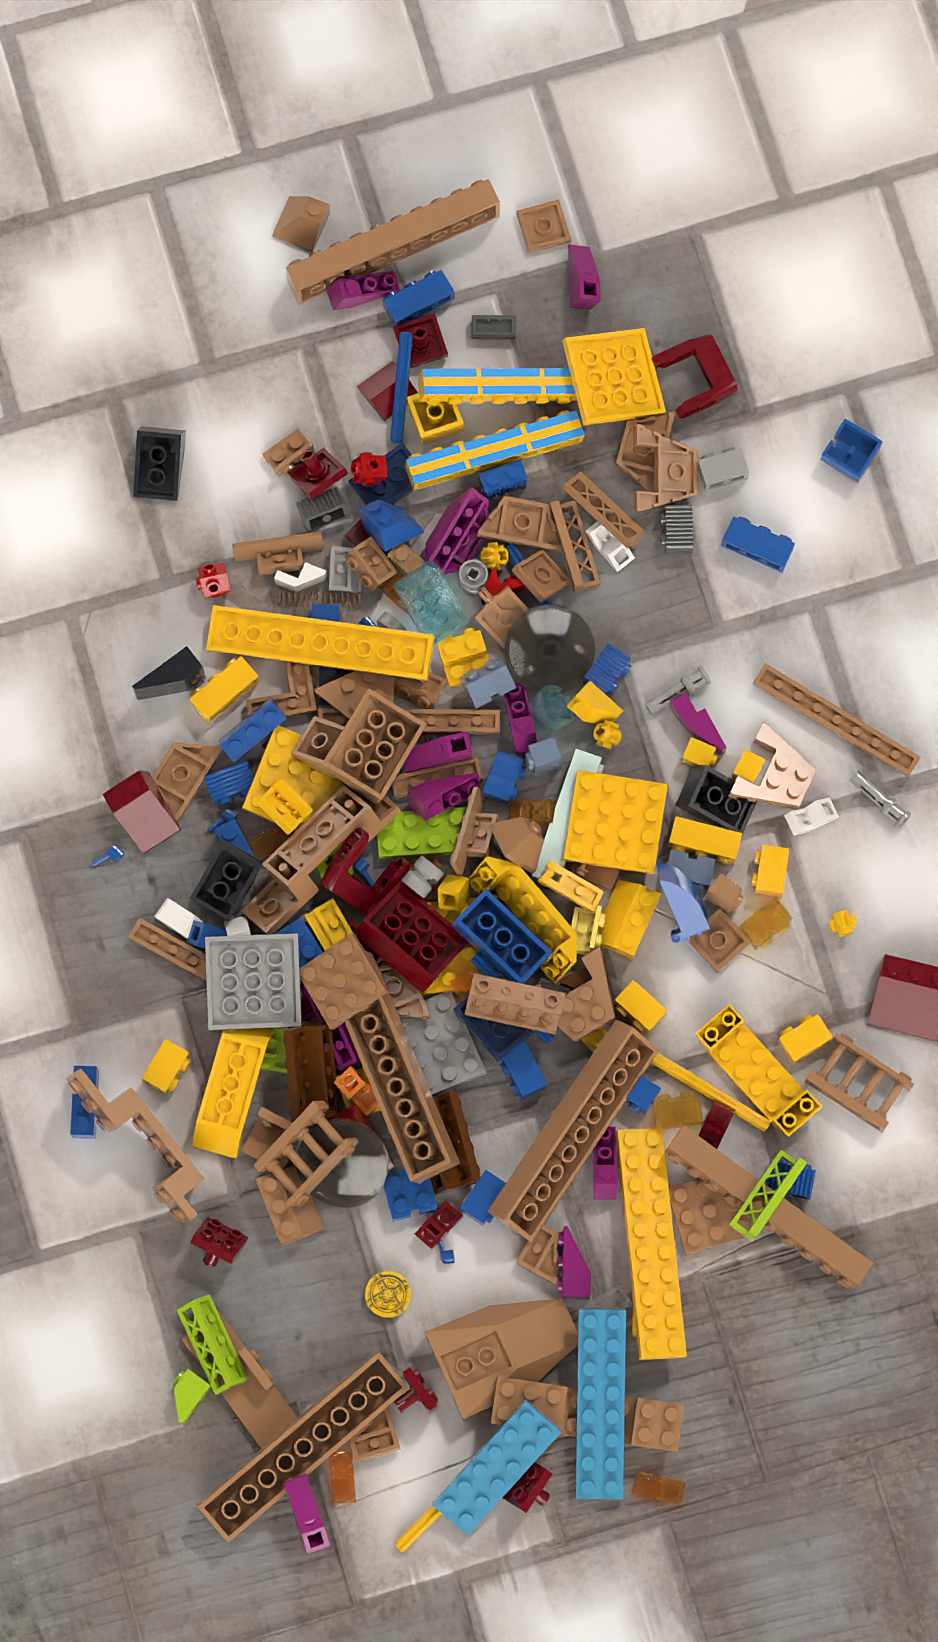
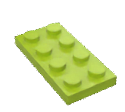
M467 807L450 808L426 821L413 811H401L377 834L379 859L420 857L421 855H451L455 851L457 845L456 837L461 831L462 817L466 814Z

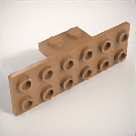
M218 1312L249 1379L241 1384L230 1387L221 1394L260 1448H262L297 1417L271 1381L275 1378L267 1368L262 1370L257 1362L261 1359L253 1349L247 1350L222 1314ZM198 1330V1338L203 1343V1333ZM187 1334L182 1338V1341L201 1365ZM208 1352L207 1358L209 1362L213 1364V1355L212 1353ZM218 1373L217 1380L221 1387L225 1382L222 1375Z

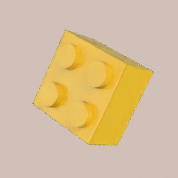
M419 393L407 397V407L421 446L464 432V423L457 404H449V402L427 404V402H420Z

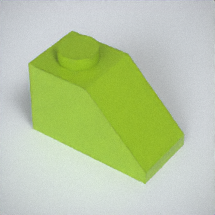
M189 1369L186 1372L181 1371L174 1380V1383H176L174 1393L178 1421L183 1425L212 1388L211 1385Z

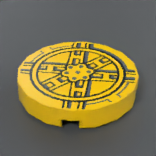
M384 1271L376 1274L369 1280L365 1290V1299L368 1307L374 1314L382 1318H393L408 1308L411 1302V1289L409 1283L402 1275L392 1271Z

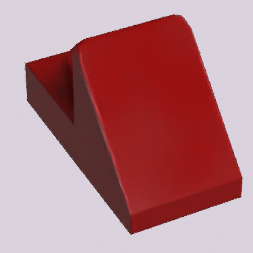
M493 568L485 585V589L492 596L499 594L506 586H509L514 593L524 591L525 585L516 576L508 577L503 580V583H500L495 568ZM480 596V601H481V604L483 605V604H485L486 602H485V601L481 598V596Z

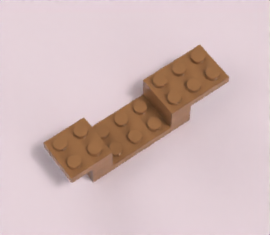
M343 785L263 862L262 865L273 880L241 912L266 935L274 934L319 891L308 876L315 867L356 828L360 827L368 832V842H370L401 810L386 796L376 805L361 795L358 797Z
M81 1068L70 1074L66 1078L68 1081L67 1087L74 1095L78 1094L83 1100L81 1102L82 1106L87 1112H92L96 1116V1123L103 1131L107 1130L110 1133L132 1118L134 1127L139 1132L143 1131L148 1137L146 1141L153 1150L157 1149L160 1152L162 1162L168 1168L172 1167L173 1171L152 1187L156 1191L154 1195L161 1204L165 1203L170 1209L168 1211L170 1216L176 1222L180 1221L181 1224L191 1221L198 1214L183 1196L199 1184L204 1177L131 1087L123 1091L108 1103Z
M497 1376L491 1424L503 1425L526 1399L561 1429L559 1435L577 1437L578 1389ZM625 1397L624 1445L678 1452L684 1405L644 1398Z

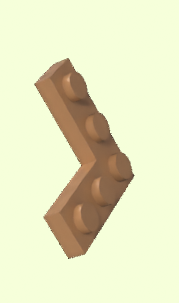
M285 661L291 692L246 700L248 715L270 697L284 711L286 718L317 712L309 664Z

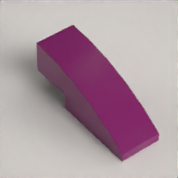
M687 693L670 701L669 707L690 734L697 740L716 747L715 752L719 754L726 752L727 747L705 708L697 712Z

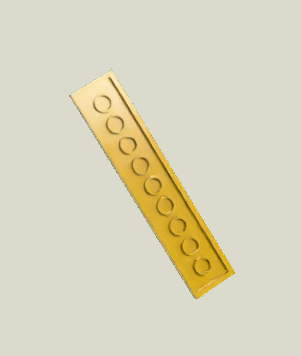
M213 605L206 650L428 681L435 636L418 632Z
M662 1128L620 1129L615 1132L639 1360L685 1358L687 1352Z

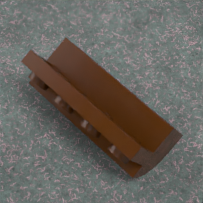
M309 1023L288 1027V1029L283 1030V1044L286 1054L285 1067L288 1077L287 1090L289 1092L291 1122H294L313 1101H324L329 1106L324 1113L325 1118L337 1115L339 1107L337 1085L334 1083L336 1072L332 1029L329 1028L327 1023Z
M457 1090L448 1091L439 1097L433 1098L460 1164L430 1178L435 1195L472 1186L481 1179L480 1168L476 1162L474 1146L469 1137L468 1125L464 1119L461 1100L458 1097Z

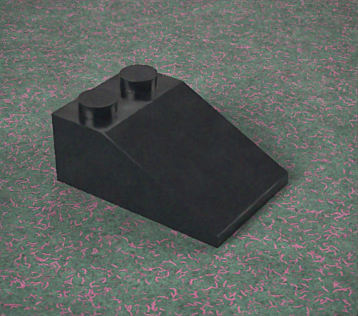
M144 426L137 430L133 497L178 501L186 430Z
M186 646L135 683L132 688L137 700L186 692L192 688L195 690L204 683L206 676L203 666Z
M693 765L675 806L715 826L739 832L743 835L757 801L752 802L747 801V798L737 797L735 799L729 797L728 795L734 785V780L708 765Z
M223 839L190 899L228 922L235 918L263 862Z

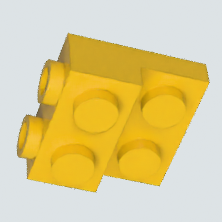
M475 628L465 629L462 631V635L453 637V634L440 637L441 641L437 642L438 652L449 688L462 685L461 677L465 676L470 670H477L485 666V663L489 661L481 631H475Z

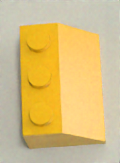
M618 880L603 913L606 914L604 928L600 927L599 935H602L601 947L633 960L660 900L661 893L641 884Z

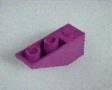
M569 244L570 308L591 310L601 301L600 278L590 247Z
M394 271L339 278L326 290L333 310L353 308L386 297V295L393 291H401Z
M524 682L516 683L515 689L503 694L515 754L528 752V746L537 743L535 726Z
M468 732L444 736L413 747L404 762L405 772L408 773L471 759L472 749Z
M471 773L426 781L408 790L410 809L426 821L462 803L472 794L473 787H479L481 790L479 774Z
M608 1127L593 1149V1200H617L616 1127Z
M564 1226L563 1232H559V1246H563V1255H558V1269H563L562 1278H558V1292L562 1293V1298L590 1299L591 1272L568 1226Z
M304 1474L284 1481L298 1532L307 1554L330 1546L307 1475Z

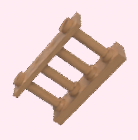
M474 973L465 1015L555 1034L558 1019L562 1013L565 993Z
M836 1033L832 1041L837 1043V1046L820 1072L817 1071L815 1074L811 1071L805 1083L883 1133L889 1124L886 1120L887 1112L903 1088L911 1090L914 1085L911 1082L912 1078L903 1072L898 1074L854 1045L853 1040L843 1033L840 1036ZM846 1049L857 1056L840 1084L833 1086L827 1082V1076ZM864 1062L875 1068L876 1071L859 1097L853 1099L847 1095V1088ZM886 1075L896 1083L879 1109L873 1112L866 1107V1102L882 1077Z
M313 1101L253 1165L258 1172H272L292 1196L285 1203L288 1207L303 1205L309 1199L308 1195L343 1157H348L354 1151V1146L359 1142L356 1138H346L344 1140L325 1119L324 1113L329 1106L324 1101ZM317 1123L337 1146L330 1156L326 1154L309 1134V1129L313 1124ZM298 1140H303L322 1162L315 1172L309 1168L294 1150V1145ZM283 1156H288L307 1178L299 1189L279 1166V1161Z

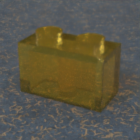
M775 897L740 924L739 929L751 940L750 944L755 950L760 946L764 949L774 941L772 939L774 935L778 932L782 935L791 928L789 923H791L793 917Z
M693 1091L682 1092L680 1097L671 1098L670 1094L657 1096V1100H653L652 1104L657 1129L666 1130L703 1124L700 1095L694 1094Z

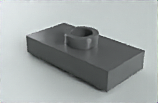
M472 315L471 339H516V315Z

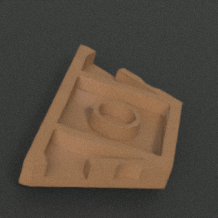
M669 412L667 415L657 417L655 415L649 416L643 420H630L626 423L616 466L648 492H654V447L633 446V426L636 424L645 426L644 428L652 432L656 431L661 436L669 439L675 412Z
M504 496L476 533V537L557 553L562 551V546L559 544L556 535L555 524L551 519L549 505L545 503Z
M354 671L314 689L317 696L323 698L331 707L342 713L349 720L368 688L394 703L395 676Z
M173 742L153 774L152 778L177 822L180 821L203 784L204 776L209 774L222 753L223 749L219 745L204 746L202 744L189 745Z
M379 957L377 964L399 1017L431 1018L421 992Z

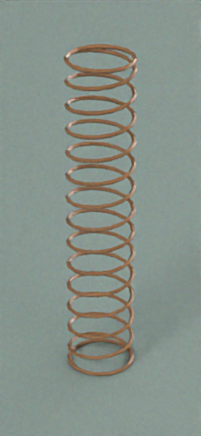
M282 589V592H281V590H279V606H280V604H281L282 595H283V604H284V606H286V604H287L288 596H289V605L292 606L294 597H295V605H296L295 590L293 591V598H292V603H291V604H290L289 590L287 591L286 603H284V593H283V589ZM300 590V591H299V597H298V603H299V598H300V599H301V606L303 607V606H304V603H305V598H306V600H307V606H308L307 591H305L304 603H303V605H302V597H301V590ZM311 591V597L314 604L313 591ZM317 591V596H316V602H315V604L317 603V597H318V602H319V604H320L319 591ZM323 591V596H322V602H321V604L323 603V597H324V603L326 604V601H325V592ZM329 592L328 602H329V596H330V603L332 604V602H331V592ZM335 592L333 605H334V602H335V596H336V604L338 605V603H337V592ZM341 592L339 605H340L341 596H342V605H343V608H345V607H346V602H347V595H346V601H345V606H344V604H343V593ZM347 592L349 609H351V606L349 605V594ZM353 592V594H352V601H353V596H354V606H355V595H354V592ZM361 593L358 594L357 606L359 601V609L361 604Z

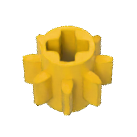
M497 542L488 543V547L483 548L480 556L481 562L485 564L486 568H491V570L493 568L501 570V566L506 565L509 557L504 545H498Z
M604 720L603 724H598L593 733L594 738L597 740L596 745L607 749L617 745L621 740V731L618 730L619 724Z
M842 910L831 915L833 920H830L828 923L831 933L837 932L838 937L854 933L853 927H856L858 924L855 914L849 915L848 910Z

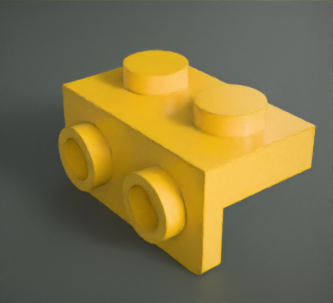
M280 778L256 802L287 835L313 811L307 802L283 778Z

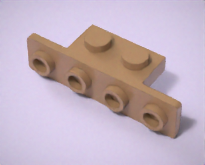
M321 532L232 544L235 562L257 559L259 575L277 573V570L281 572L302 570V553L324 549Z
M473 787L472 794L468 797L467 811L462 817V828L456 837L457 845L454 853L451 854L450 863L457 875L463 874L468 856H490L495 836L489 825L500 821L498 814L481 813L485 798L479 787Z

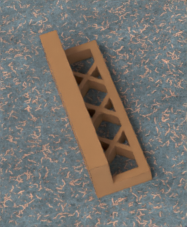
M581 471L562 487L626 548H634L639 543L645 531Z
M559 500L550 502L551 516L562 546L563 556L574 592L599 586L601 583L576 500L562 504L559 503ZM572 507L574 517L569 522L564 519L562 510ZM571 527L580 531L581 536L577 543L570 540L568 532ZM577 548L586 552L587 558L584 563L576 560L575 551ZM583 569L592 573L594 581L583 583L581 576Z

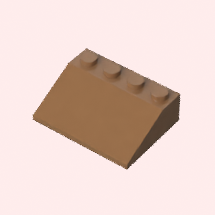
M368 688L324 761L323 766L359 795L377 805L391 786L424 730L426 723Z

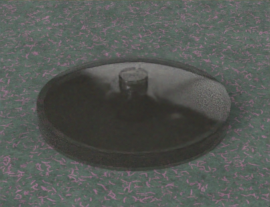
M557 604L538 605L523 612L512 623L505 639V660L513 677L526 689L543 695L565 693L578 686L592 667L595 657L594 637L585 620L575 611Z
M343 1118L327 1120L344 1140L346 1138H356L359 1142L354 1146V1151L348 1157H343L310 1194L319 1201L335 1207L350 1208L365 1204L380 1192L388 1176L389 1158L386 1148L375 1132L357 1121ZM318 1124L310 1129L309 1134L326 1154L330 1156L337 1148L335 1143ZM302 1140L297 1154L315 1172L322 1162ZM297 1168L298 1176L303 1184L307 1178Z

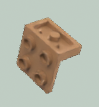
M261 1107L257 1114L258 1120L242 1148L243 1153L257 1160L292 1124V1122ZM283 1156L279 1161L281 1169L285 1168L289 1160L288 1156Z

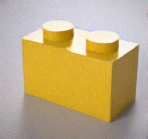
M762 845L760 851H756L754 864L758 865V871L753 873L751 886L755 887V894L782 897L789 848Z
M634 980L614 1001L616 1005L615 1010L623 1017L628 1016L634 1021L632 1025L641 1033L645 1031L649 1034L668 1011Z
M809 1014L799 1021L801 1025L793 1029L790 1026L780 1033L781 1037L777 1042L792 1065L832 1040L833 1036L818 1014L814 1017Z
M165 1039L142 1076L143 1082L165 1095L169 1091L173 1092L180 1081L177 1079L181 1071L185 1072L191 1063L189 1059L190 1053Z

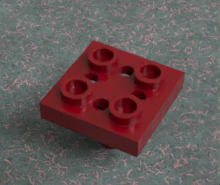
M435 314L393 326L398 347L401 332L413 334L410 368L448 357V351Z
M322 448L317 453L312 449L304 451L301 455L304 462L288 473L291 480L311 499L320 495L348 474L346 468L325 448Z
M207 1217L193 1235L190 1243L207 1251L203 1258L204 1264L209 1267H216L219 1258L232 1264L246 1245L249 1237L243 1235L237 1229H231L223 1225L217 1219Z
M410 1367L407 1368L402 1374L410 1385V1389L399 1396L393 1403L398 1406L405 1401V1403L397 1407L402 1413L419 1401L422 1402L426 1410L431 1414L437 1409L436 1403L438 1398L431 1388L426 1390L422 1385L425 1380L417 1369L413 1371Z
M534 1462L502 1499L527 1513L534 1501L539 1505L546 1504L550 1494L543 1490L553 1473Z

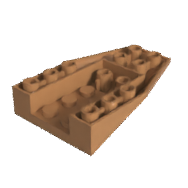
M563 1298L489 1305L425 1332V1336L463 1420L493 1407L497 1376L538 1382L578 1345V1332Z

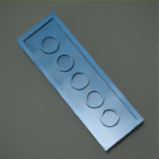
M525 1399L433 1501L432 1505L464 1533L469 1535L561 1433V1429Z

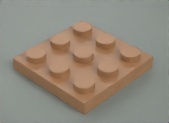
M350 933L299 969L301 981L327 1025L332 1030L389 992L354 933Z
M700 1178L669 1187L670 1205L686 1255L746 1238L729 1226L740 1207L729 1204L724 1199V1195L707 1188L706 1182ZM746 1215L741 1216L737 1223L748 1231L750 1228L749 1219Z

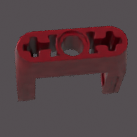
M711 334L689 339L651 358L655 369H664L694 355L710 387V390L685 400L682 405L676 408L675 411L679 419L689 417L718 404L738 391L736 381Z
M359 827L349 835L332 857L320 882L368 916L388 893L402 881L403 877L410 870L411 864L403 857L392 860L371 888L348 872L365 850L369 840V833Z

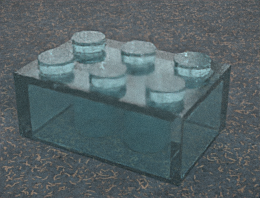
M430 560L393 584L395 591L419 633L435 636L433 646L470 622L440 567Z

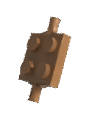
M506 586L499 594L494 596L485 587L477 592L486 603L474 617L504 650L518 640H521L527 649H530L531 645L535 644L526 633L538 621V618L509 586Z

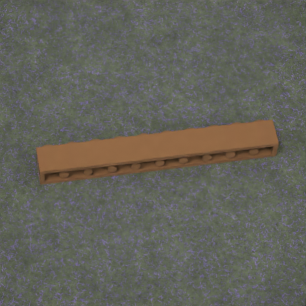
M685 1126L678 1131L664 1151L671 1162L683 1165L687 1168L686 1172L694 1178L699 1177L705 1181L707 1188L714 1192H720L725 1196L724 1199L733 1206L738 1205L741 1208L759 1182L756 1177ZM765 1185L766 1192L774 1191ZM763 1196L752 1199L753 1210L763 1209L765 1206ZM785 1198L782 1199L763 1227L768 1232H775L782 1237L781 1241L787 1246H794L800 1250V1255L805 1259L818 1263L819 1268L824 1273L833 1274L838 1278V1282L846 1288L851 1287L854 1289L857 1287L873 1265V1262Z

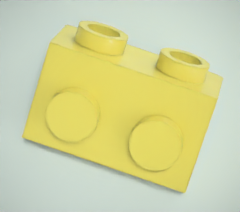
M597 905V909L594 912H590L582 907H575L571 927L577 933V953L587 955L596 948H600L602 935H599L600 927L604 928L606 914L602 913V906Z

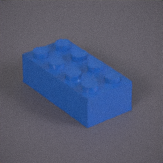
M487 889L475 899L451 926L508 981L524 984L553 953Z

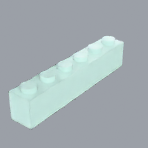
M578 749L575 750L544 839L536 871L532 874L531 880L538 882L540 876L544 875L546 871L545 866L548 861H552L565 868L566 862L571 863V861L563 859L577 770L602 774L604 765L601 764L602 757ZM554 873L552 880L557 882L559 875Z

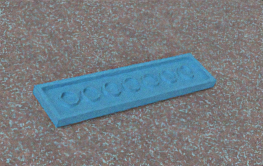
M579 1308L576 1498L623 1499L626 1309Z

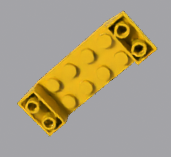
M487 856L469 877L471 887L479 895L485 889L489 892L495 890L500 899L512 910L513 914L553 952L543 963L541 969L554 984H557L576 962L577 933L519 865L514 862Z
M729 1003L698 1030L695 1035L709 1056L765 1118L770 1120L773 1126L789 1137L823 1106L808 1090L804 1091L744 1024L745 1020Z
M275 1027L223 1030L196 1121L192 1147L237 1159L243 1138L241 1135L267 1047L269 1048Z

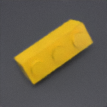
M242 656L237 660L236 658L230 660L226 664L224 671L220 674L218 672L213 674L208 679L209 683L203 688L198 687L191 693L190 705L207 724L260 682L259 676Z
M676 816L668 847L676 851L694 853L696 858L698 855L717 859L716 862L719 864L729 865L730 863H735L742 833Z

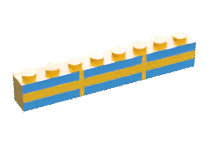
M569 368L422 369L418 375L420 402H427V404H438L440 402L460 404L462 401H470L471 404H481L484 401H492L493 404H503L506 401H514L515 404H524L528 401H536L537 404H545L549 401L566 404L571 401H577Z
M566 410L558 413L556 417H541L535 423H520L514 429H499L493 435L486 437L485 435H478L472 441L465 443L464 441H457L451 444V447L444 449L436 447L430 450V453L423 455L415 453L409 456V459H406L405 469L412 489L415 491L581 443L585 434L577 411L570 412Z

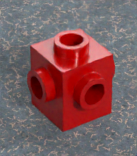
M372 452L359 454V457L354 459L351 464V474L353 475L354 483H363V486H373L386 479L388 474L385 455H373Z
M224 562L207 564L198 568L199 577H195L198 591L203 590L204 598H215L221 594L231 592Z

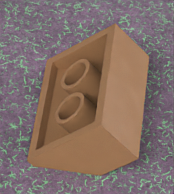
M296 1166L282 1169L298 1189L306 1181L304 1175ZM273 1173L256 1179L282 1247L325 1230L311 1193L308 1195L309 1199L303 1205L288 1207L285 1203L292 1195Z

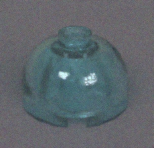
M555 685L543 687L535 695L531 705V712L537 724L549 731L564 729L577 716L567 707L573 700L570 695L565 696L561 693L563 689Z

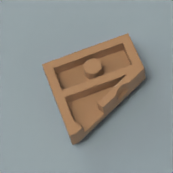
M542 1225L532 1242L527 1241L516 1264L556 1285L559 1233Z
M388 1407L349 1439L356 1463L401 1450Z

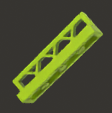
M780 1150L729 1226L750 1241H753L807 1162L800 1157L795 1160L783 1150ZM781 1158L792 1165L788 1172L779 1173L777 1163ZM776 1178L777 1188L775 1191L766 1192L764 1183L766 1179ZM763 1196L765 1205L763 1209L753 1210L752 1199ZM750 1215L752 1225L748 1231L737 1223L741 1216Z
M206 1295L194 1299L179 1308L177 1312L215 1395L249 1380L211 1296ZM190 1308L195 1316L194 1322L190 1320L186 1312ZM198 1330L203 1333V1343L198 1338ZM208 1352L212 1353L213 1355V1364H211L207 1358ZM218 1373L222 1375L225 1382L221 1387L217 1380Z

